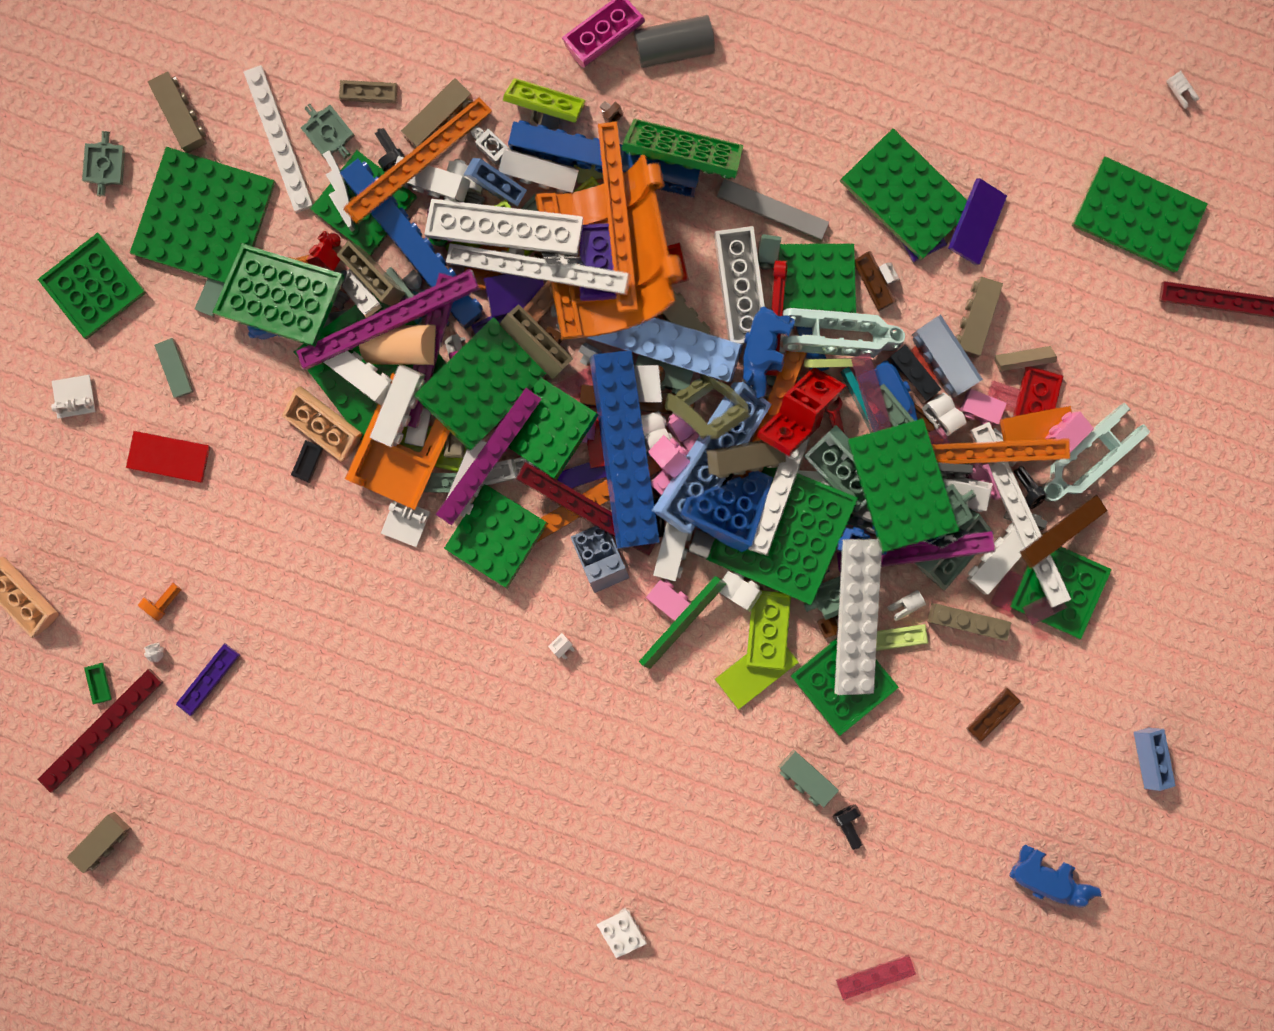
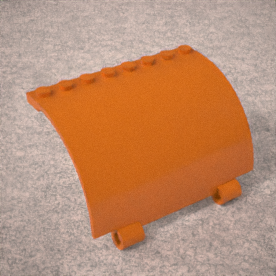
M641 155L639 160L623 173L638 311L618 313L617 299L581 301L580 286L551 282L562 340L600 336L637 326L660 315L675 302L671 282L678 281L683 277L678 256H668L655 193V190L662 188L664 185L660 166L658 164L647 165L645 155ZM604 184L573 193L536 194L537 209L540 212L583 216V225L608 223Z

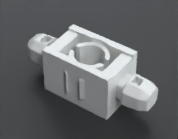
M475 126L471 130V134L476 140V147L498 166L501 163L504 147H508L489 129L484 132L481 128ZM487 143L497 145L498 153L495 150H488Z

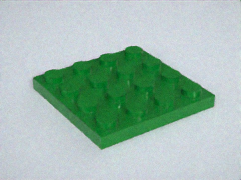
M358 150L355 151L341 169V171L344 170L356 159H359L361 163L365 161L369 165L374 178H380L386 173ZM330 183L310 210L372 256L388 234L371 213L358 224L354 221L355 230L351 232L329 196L330 193L335 191ZM347 185L350 199L352 200L356 195ZM401 187L393 194L398 203L397 207H402L405 211L417 199L413 192L404 187Z
M98 232L37 279L86 340L147 293Z
M780 244L778 261H787L788 264L783 311L789 308L856 313L854 244Z
M538 376V382L535 383L530 391L540 397L541 401L508 448L557 480L599 414Z
M484 484L472 503L474 505L470 515L465 514L444 549L508 589L548 523Z
M1061 546L1050 555L1071 600L1051 607L1033 567L1029 568L1027 565L1009 608L1077 639H1081L1112 569Z
M836 637L790 676L838 736H841L899 687L875 659L874 693L835 694L838 637Z

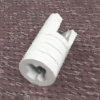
M1182 71L1166 81L1184 109L1189 107L1188 102L1181 95L1186 90H1188L1194 101L1200 99Z
M916 590L887 608L889 611H894L904 606L905 609L893 617L895 621H898L925 606L926 603L920 592Z

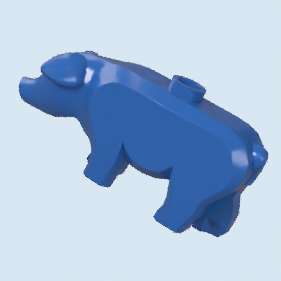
M765 306L761 307L755 315L750 333L747 332L744 343L747 345L744 353L743 379L755 391L757 399L763 398L766 395V373L774 370L782 372L784 354L776 351L777 336L784 334L789 337L795 324V320L790 316H777Z
M885 360L877 365L873 371H866L859 375L858 380L865 397L877 390L882 384H885L911 417L917 420L915 406L908 393L911 389L907 381H902L897 369ZM879 409L874 412L876 420L881 425L889 422Z
M1027 845L1022 846L1019 852V860L1012 867L1009 874L1016 883L1032 890V895L1042 900L1044 897H1047L1058 903L1081 908L1086 907L1094 897H1102L1101 890L1098 887L1075 883L1073 880L1075 867L1065 862L1059 866L1057 871L1041 866L1046 854L1037 849L1034 850V848Z

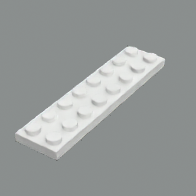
M431 199L424 235L427 238L578 256L584 219L583 216Z
M878 539L843 540L835 694L874 693L882 556Z

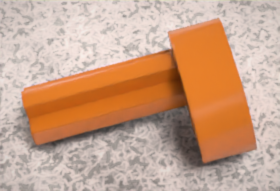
M172 583L155 604L144 597L138 606L152 618L160 621L165 615L164 610L182 589L175 583Z

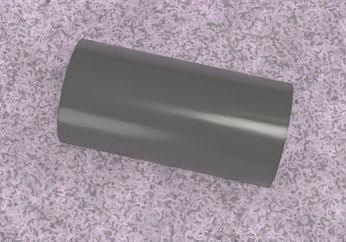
M708 15L634 30L641 68L715 53L713 30Z

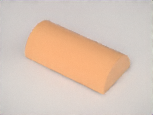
M436 325L399 326L359 345L360 354L364 361L370 364L434 365Z
M302 386L294 390L282 414V417L341 462L349 457L363 436V433Z
M0 557V605L31 638H34L46 630L56 620L59 613L6 557Z

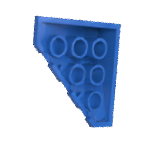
M752 471L748 473L749 476L744 478L737 477L727 481L726 485L718 488L715 486L703 491L702 495L697 497L693 495L686 498L680 516L725 545L743 552L752 546L773 478L762 472Z

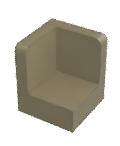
M532 110L530 122L536 127L537 125H543L552 130L559 128L560 118Z

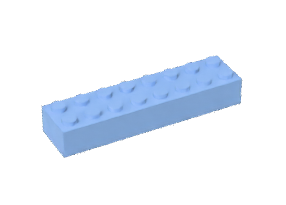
M656 317L622 331L586 337L727 382H732L743 347V344Z
M733 382L731 388L746 401L749 406L750 416L720 438L711 439L710 436L701 439L699 436L686 456L690 463L675 479L672 478L652 509L654 513L680 532L691 534L695 527L694 524L680 516L686 498L693 495L695 497L702 495L703 491L715 486L719 488L725 478H717V475L709 474L707 450L748 443L772 405L764 398L757 399L755 391L744 382ZM724 396L707 424H710L713 419L720 417L730 407L735 405Z

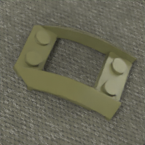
M699 373L700 379L694 380L690 386L678 391L675 396L670 393L667 394L665 409L667 411L671 410L674 415L684 420L699 434L701 439L710 436L711 439L720 438L750 416L749 406L739 394L724 382ZM712 389H715L726 396L735 406L730 407L726 413L713 419L710 424H707L689 405Z

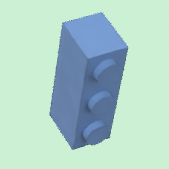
M472 158L463 174L500 200L506 199L510 206L518 207L527 191L481 158Z
M1148 727L1133 732L1144 789L1162 791L1175 787L1165 729Z

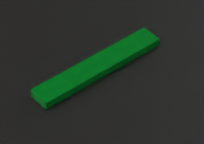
M715 576L639 660V663L643 667L651 669L727 583Z

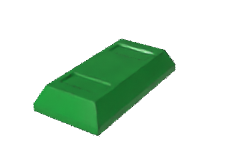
M99 663L84 667L92 704L112 700L104 664Z

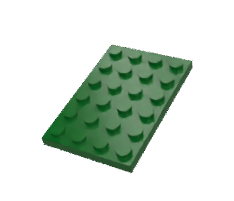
M634 118L623 141L622 151H626L629 155H645V158L649 160L659 159L663 160L666 164L683 165L686 169L696 168L706 174L716 173L720 174L723 178L731 179L736 178L744 145Z
M894 128L840 180L920 260L958 224L967 199Z
M1104 156L1072 226L1176 273L1208 203Z
M242 244L212 313L237 323L316 347L344 280V275Z
M494 317L414 394L469 451L510 411L525 388L531 390L535 383L538 382V376L543 378L546 374L499 325L500 323Z
M924 419L847 440L881 552L959 531Z

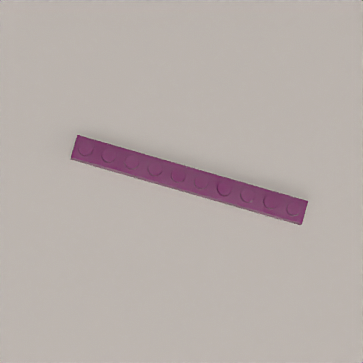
M468 270L319 340L316 347L308 345L297 350L302 368L307 370L479 290L473 272Z

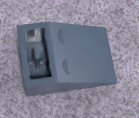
M594 526L571 536L573 545L594 593L629 578L611 534Z

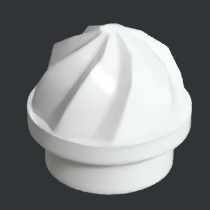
M414 269L402 279L411 289L421 287L422 279L420 273H416Z
M160 643L150 644L144 648V656L147 660L159 662L162 659L164 649L160 646Z

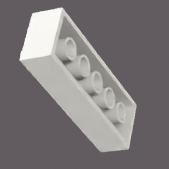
M753 226L715 231L714 235L728 340L743 344V346L747 345L744 343L745 335L747 332L750 333L755 315L764 306Z

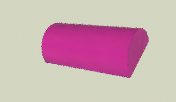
M611 0L564 35L562 40L575 61L584 68L644 24L645 19L629 0Z

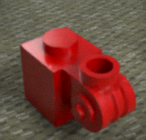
M323 231L317 238L319 243L309 250L310 255L306 261L311 265L334 271L341 259L333 248L340 246L341 239L336 233L329 234Z

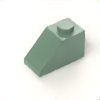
M762 234L757 254L761 269L771 270V268H774L775 260L778 259L781 237Z

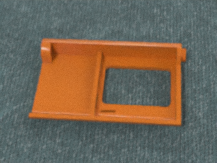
M393 373L391 374V377H390V379H392V381H393L394 376H395V374H393ZM378 404L345 479L415 510L450 431L436 418L420 452L400 444L389 447L370 438L382 408Z

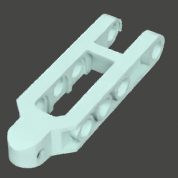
M789 308L783 311V316H790L795 320L794 326L812 328V335L784 336L783 348L786 351L875 358L882 350L895 351L899 349L905 340V333L900 327L888 325L878 315ZM820 328L869 332L873 336V342L863 341V339L855 341L844 340V338H825V336H820Z
M1122 403L1097 424L1070 453V459H1058L1050 466V479L1042 486L1047 493L1045 501H1057L1065 494L1082 493L1150 433V430L1142 424L1120 442L1110 431L1121 420L1120 418L1131 410L1126 403ZM1099 438L1110 452L1073 485L1067 484L1062 478L1063 468L1071 461L1078 458L1077 455L1086 448L1091 447V443Z

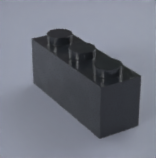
M906 345L887 359L897 369L904 382L907 381L911 391L922 404L941 390L940 386Z

